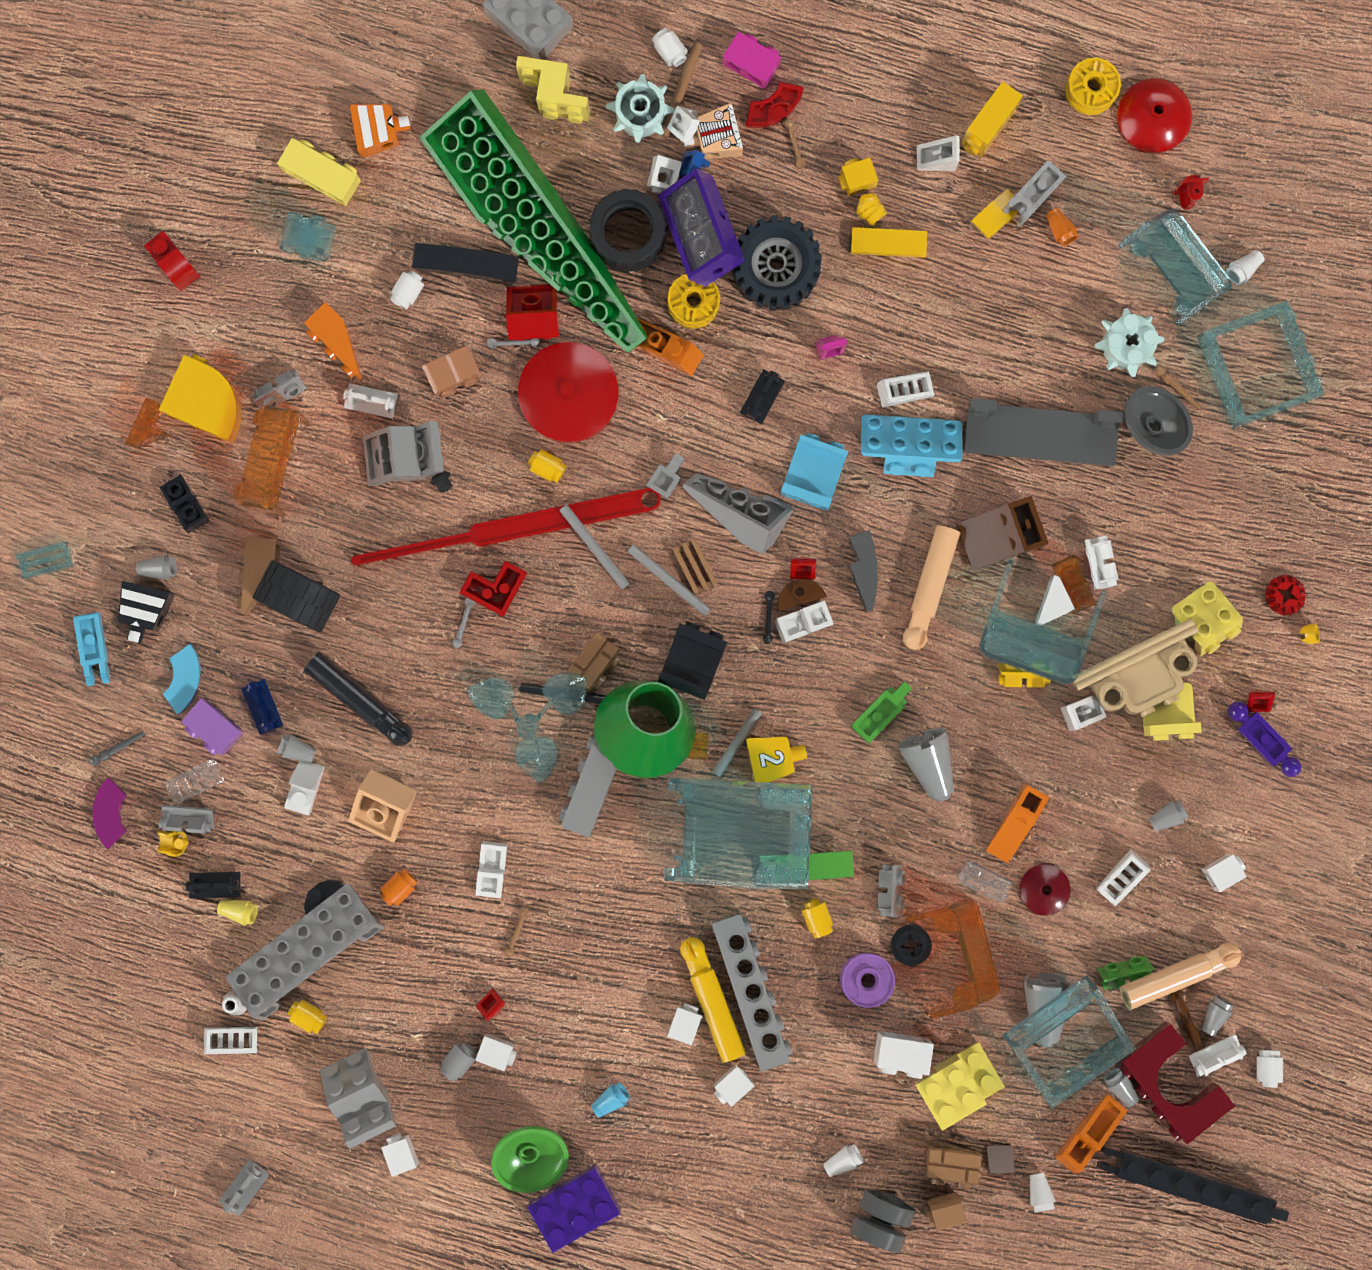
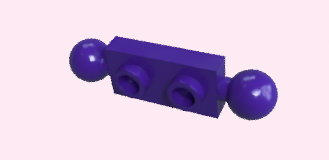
M1240 701L1229 705L1227 712L1230 719L1242 723L1236 730L1272 767L1280 762L1281 771L1287 777H1295L1301 772L1302 765L1300 761L1295 757L1287 756L1292 748L1258 712H1254L1249 716L1247 706Z

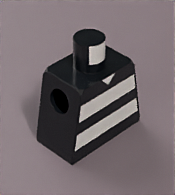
M122 581L118 622L130 625L126 640L142 644L145 629L158 632L175 595Z

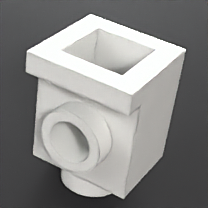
M660 155L653 157L647 186L652 188V193L658 195L677 182L682 162ZM659 173L665 175L664 182L658 180Z

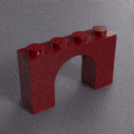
M1165 1021L1118 1058L1122 1064L1119 1068L1129 1080L1133 1078L1138 1086L1135 1089L1145 1101L1149 1099L1154 1107L1151 1110L1160 1121L1164 1119L1170 1125V1128L1167 1130L1177 1142L1181 1139L1185 1144H1189L1233 1109L1235 1105L1223 1089L1214 1082L1185 1103H1171L1162 1097L1157 1085L1158 1072L1164 1062L1187 1045L1175 1028Z

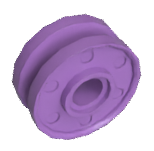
M869 952L858 953L849 958L842 966L839 976L840 987L845 996L855 1005L864 1008L877 1007L885 1003L892 995L895 987V974L890 964L881 956ZM866 973H871L874 977L873 984L869 987H864L861 984V977Z

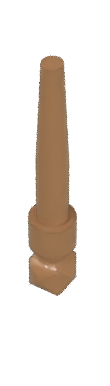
M1162 365L1156 367L1154 373L1159 377L1161 376L1167 385L1172 386L1198 411L1202 408L1174 380L1175 377L1170 373H1166V369Z

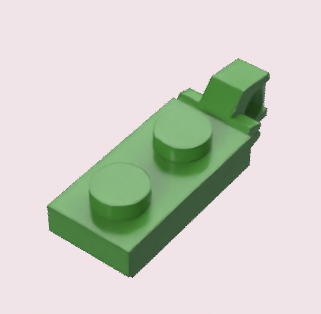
M903 682L896 690L892 687L885 690L850 727L869 744L905 708L903 706L907 701L904 697L912 689L911 686Z

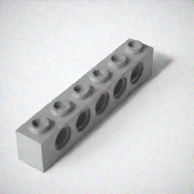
M741 913L711 922L760 1071L789 1063L788 1055L793 1053L788 1039L784 1041L782 1039L780 1031L784 1030L780 1015H774L772 1006L776 1005L772 990L766 991L764 981H767L768 978L764 966L758 967L755 957L760 956L756 942L750 943L747 933L752 930L748 918H742ZM734 935H740L744 939V944L739 949H734L729 944L730 938ZM743 959H747L752 963V969L748 973H741L737 968L738 963ZM750 984L758 985L760 987L759 995L754 998L747 996V986ZM765 1009L768 1012V1018L764 1022L756 1021L754 1019L756 1010ZM771 1033L776 1036L777 1040L773 1046H765L762 1043V1038L765 1034Z

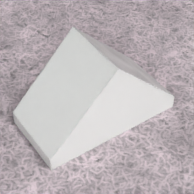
M956 135L917 145V170H956L959 164V136Z
M1054 575L1050 577L1034 623L1036 626H1041L1075 610L1059 576Z
M1095 694L1060 707L1069 731L1081 729L1107 717Z

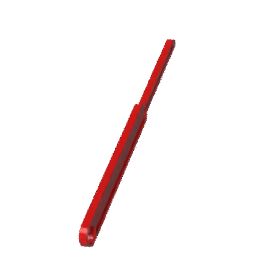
M646 488L569 504L568 506L583 525L654 511L660 506L661 497L653 489ZM646 492L655 493L658 498L657 504L651 508L645 507L641 501L643 494ZM564 506L474 524L467 533L356 555L352 557L351 562L353 565L359 566L470 542L478 547L569 529L572 526L559 511Z

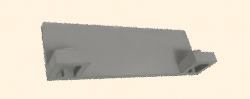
M347 883L228 974L226 979L252 1018L263 1021L283 1006L279 999L357 939L366 942L385 926L379 918L372 916L353 887Z

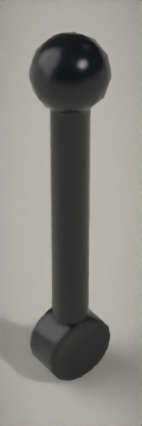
M772 591L765 593L767 612L766 634L763 636V641L767 644L773 641L771 635V613L775 594Z

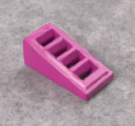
M833 335L818 339L815 345L819 359L823 360L843 354L847 345L846 338L841 335Z

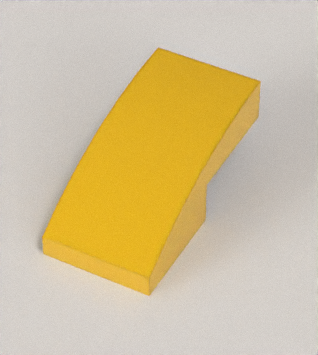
M1009 189L1000 194L971 221L987 240L1019 213L1015 209L1007 214L1003 212V208L1014 197Z

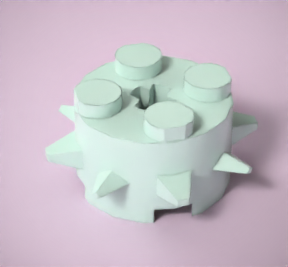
M640 74L637 82L633 80L625 85L618 82L616 85L619 92L617 93L616 101L606 104V109L616 113L617 123L613 130L615 132L623 130L627 134L634 136L636 143H640L642 138L650 136L655 132L663 135L662 124L665 116L675 112V108L664 103L663 94L667 86L657 87L652 82L648 81L647 83L644 74ZM639 106L640 108H642L644 106L645 110L638 112L636 111V107Z
M1124 308L1122 317L1114 323L1107 320L1101 322L1106 329L1103 340L1095 344V348L1104 351V356L1108 360L1106 367L1108 370L1114 367L1127 369L1130 376L1135 377L1138 367L1143 363L1157 365L1153 353L1157 345L1164 342V337L1158 336L1154 326L1151 324L1153 318L1151 315L1143 318L1131 314L1128 308ZM1128 339L1134 342L1131 346L1126 344Z

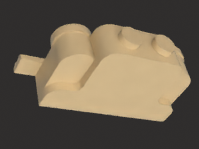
M1190 618L1071 678L1078 691L1090 685L1103 709L1116 711L1123 707L1130 715L1140 714L1141 717H1145L1156 711L1154 706L1162 702L1167 706L1179 700L1177 695L1184 686L1182 678L1192 674L1197 667V657L1189 649L1185 638L1199 631L1193 619Z

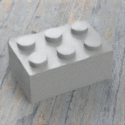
M486 0L482 4L485 15L535 59L544 60L574 27L572 16L554 0Z

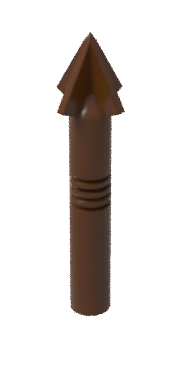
M1178 990L1168 994V999L1174 1002L1193 1047L1197 1052L1204 1049L1205 1046L1184 1002L1183 996L1185 993Z

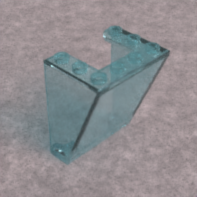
M669 778V791H678L683 799H677V804H686L683 855H674V860L680 861L679 865L676 868H665L664 881L751 889H808L813 785Z

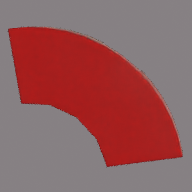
M780 82L777 90L769 98L761 101H750L745 127L765 128L784 120L797 107L804 87Z

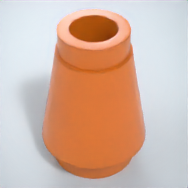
M1054 208L1046 214L1056 243H1060L1062 247H1065L1079 237L1077 233L1078 228L1059 208Z

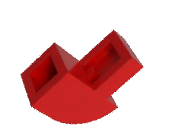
M164 230L144 245L157 265L180 291L200 277L199 273Z

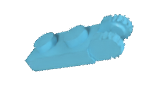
M96 612L74 616L80 663L84 670L87 686L95 684L92 665L98 664L101 680L104 684L109 683L110 672L107 665L109 661L101 613Z

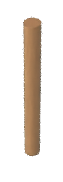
M693 43L670 106L675 108V110L682 103L703 45L700 43ZM673 114L665 117L662 125L664 134H659V136L663 138L669 137L671 131L667 127Z

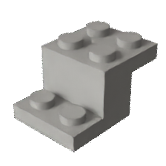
M428 421L417 426H388L362 436L368 486H377L389 481H417L444 472L438 421Z
M366 1048L320 1070L327 1106L341 1124L344 1142L349 1149L396 1127L388 1091L375 1073L371 1055Z

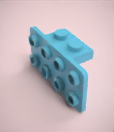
M863 415L861 418V454L870 457H885L883 474L934 477L937 461L960 462L962 460V423L956 420Z

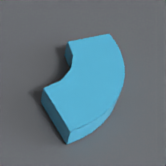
M189 644L169 658L173 666V680L163 695L177 715H180L188 708L198 691L201 666L197 652L192 644Z

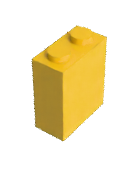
M1002 81L968 127L961 142L964 145L965 151L972 156L978 155L982 158L1017 110L1023 95Z

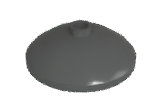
M1145 386L1137 389L1129 396L1124 410L1125 421L1131 435L1142 447L1157 455L1173 456L1183 451L1189 445L1193 435L1192 420L1186 407L1175 395L1160 387Z

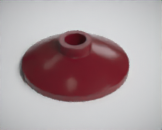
M1039 864L1030 868L1023 875L1019 892L1024 905L1029 910L1040 915H1051L1059 912L1067 904L1071 887L1068 877L1061 869L1050 864ZM1045 885H1049L1051 888V892L1048 895H1044L1042 892V888Z

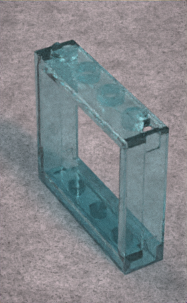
M1288 301L1206 330L1197 336L1233 430L1313 401L1324 395L1321 384L1323 381L1320 376H1317L1314 369L1315 360L1312 354L1307 352L1305 335L1301 329H1298L1295 321L1297 319L1296 312L1292 311ZM1277 315L1307 394L1246 416L1216 338Z
M1087 975L1002 1034L1027 1075L1051 1108L1063 1102L1135 1050L1134 1045L1101 991ZM1096 1001L1117 1036L1046 1086L1024 1050Z

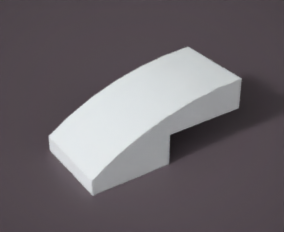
M825 601L774 620L783 644L833 625Z
M482 841L476 896L501 898L508 844Z

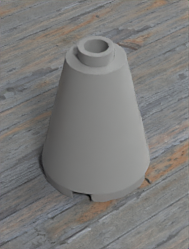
M945 728L929 729L923 731L924 735L916 737V734L898 744L899 751L929 798L936 799L937 802L949 799L951 797L950 794L954 792L949 739Z
M1037 973V978L1030 979L1031 974L1026 975L1023 985L1033 1040L1038 1042V1045L1041 1047H1053V1044L1059 1042L1075 991V980L1072 979L1071 982H1067L1066 976L1053 973Z

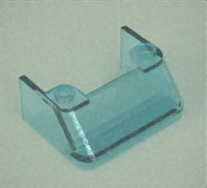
M1173 208L1147 220L1118 244L1120 249L1130 244L1132 252L1138 257L1146 258L1150 256L1179 294L1176 298L1175 307L1183 317L1176 321L1178 325L1192 318L1232 288L1229 277L1182 215Z

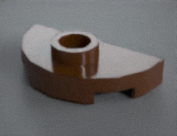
M808 579L794 580L781 591L778 599V612L826 598L827 595L823 588L814 581Z

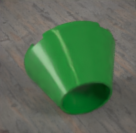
M634 680L615 687L600 703L594 719L595 740L602 755L604 754L614 764L616 769L634 777L654 778L672 772L688 757L695 740V721L686 701L672 688L655 681ZM642 705L653 707L665 716L669 724V730L663 733L645 732L633 723L628 710Z

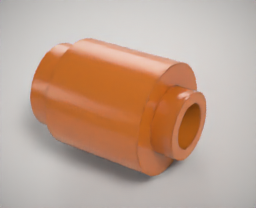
M403 868L400 872L397 871L380 888L383 892L380 897L389 906L393 904L399 906L415 890L414 886L418 881L409 871Z

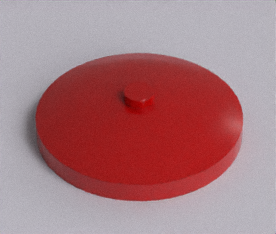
M561 342L543 348L525 365L518 384L519 404L527 422L540 435L560 443L581 442L597 435L611 421L618 404L619 388L612 366L597 350L581 343Z

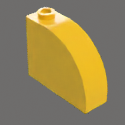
M193 354L192 358L184 355L159 410L170 417L233 444L240 428L242 416L240 400L234 387L217 370L206 365V359Z

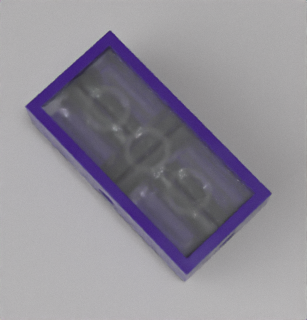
M696 168L658 194L689 280L706 287L745 261L713 176Z

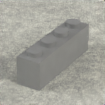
M591 734L586 749L590 750L587 759H581L577 770L581 774L578 783L573 782L570 787L568 796L572 798L569 806H563L558 819L562 821L561 827L588 838L591 837L616 772L614 764L600 752L595 735Z

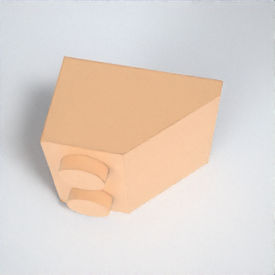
M371 769L358 789L348 822L394 843L412 807L417 791Z

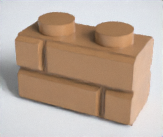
M596 632L566 673L589 691H592L593 688L599 690L607 679L604 676L605 672L609 667L614 669L622 659L619 656L621 650Z
M928 1144L925 1177L930 1179L932 1184L945 1185L946 1181L956 1182L957 1187L970 1189L971 1184H979L982 1154L978 1150Z

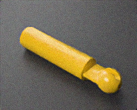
M689 937L681 943L680 952L686 961L692 985L722 1063L729 1062L745 1055L746 1052L715 971L710 966L705 953V946L699 938Z

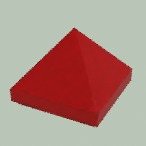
M791 558L790 579H815V558Z
M1259 689L1249 692L1246 702L1248 712H1271L1275 692Z
M492 988L475 1007L485 1020L489 1021L501 1013L505 1001Z

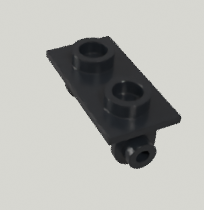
M763 369L740 414L762 425L785 380L779 378V374L771 370L768 372Z
M241 872L189 873V881H186V891H189V898L241 897Z

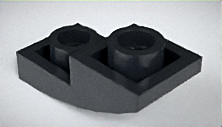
M181 474L159 487L188 534L210 521Z

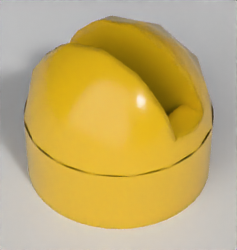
M1316 623L1304 625L1300 629L1299 634L1305 635V637L1300 639L1305 644L1320 642L1319 629Z

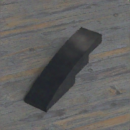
M414 243L411 268L454 277L466 276L482 280L493 279L514 283L517 277L519 257L468 248Z

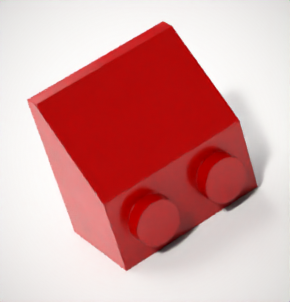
M551 284L507 287L506 321L509 340L524 341L527 339L559 337L557 290Z

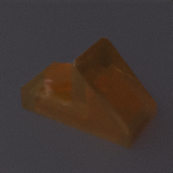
M147 397L145 398L125 444L138 449L168 437L164 432L152 428V424L157 423L161 415L159 410L160 404Z

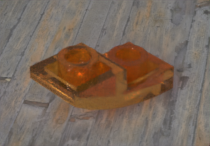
M1074 554L1051 564L1054 574L1060 577L1075 610L1071 611L1072 614L1096 604L1089 582L1084 578L1078 558Z

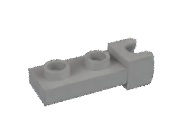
M1048 160L1003 208V212L1007 214L1013 209L1019 211L1020 218L1017 221V225L1022 226L1067 176Z

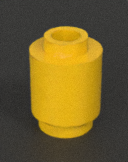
M543 449L539 453L534 451L528 461V465L531 466L530 471L549 482L554 481L558 483L567 468V465L562 463L563 460Z
M818 898L805 902V907L801 909L809 933H812L814 938L832 933L833 921L825 901H819Z
M303 999L299 1003L295 1001L287 1014L291 1016L289 1022L310 1034L313 1032L317 1035L328 1018L323 1014L324 1011Z

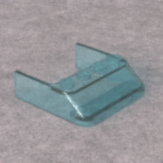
M1009 558L979 643L980 652L988 659L1059 684H1071L1079 675L1107 591L1102 590L1098 594L1086 632L1082 638L1076 639L999 611L998 605L1015 560Z

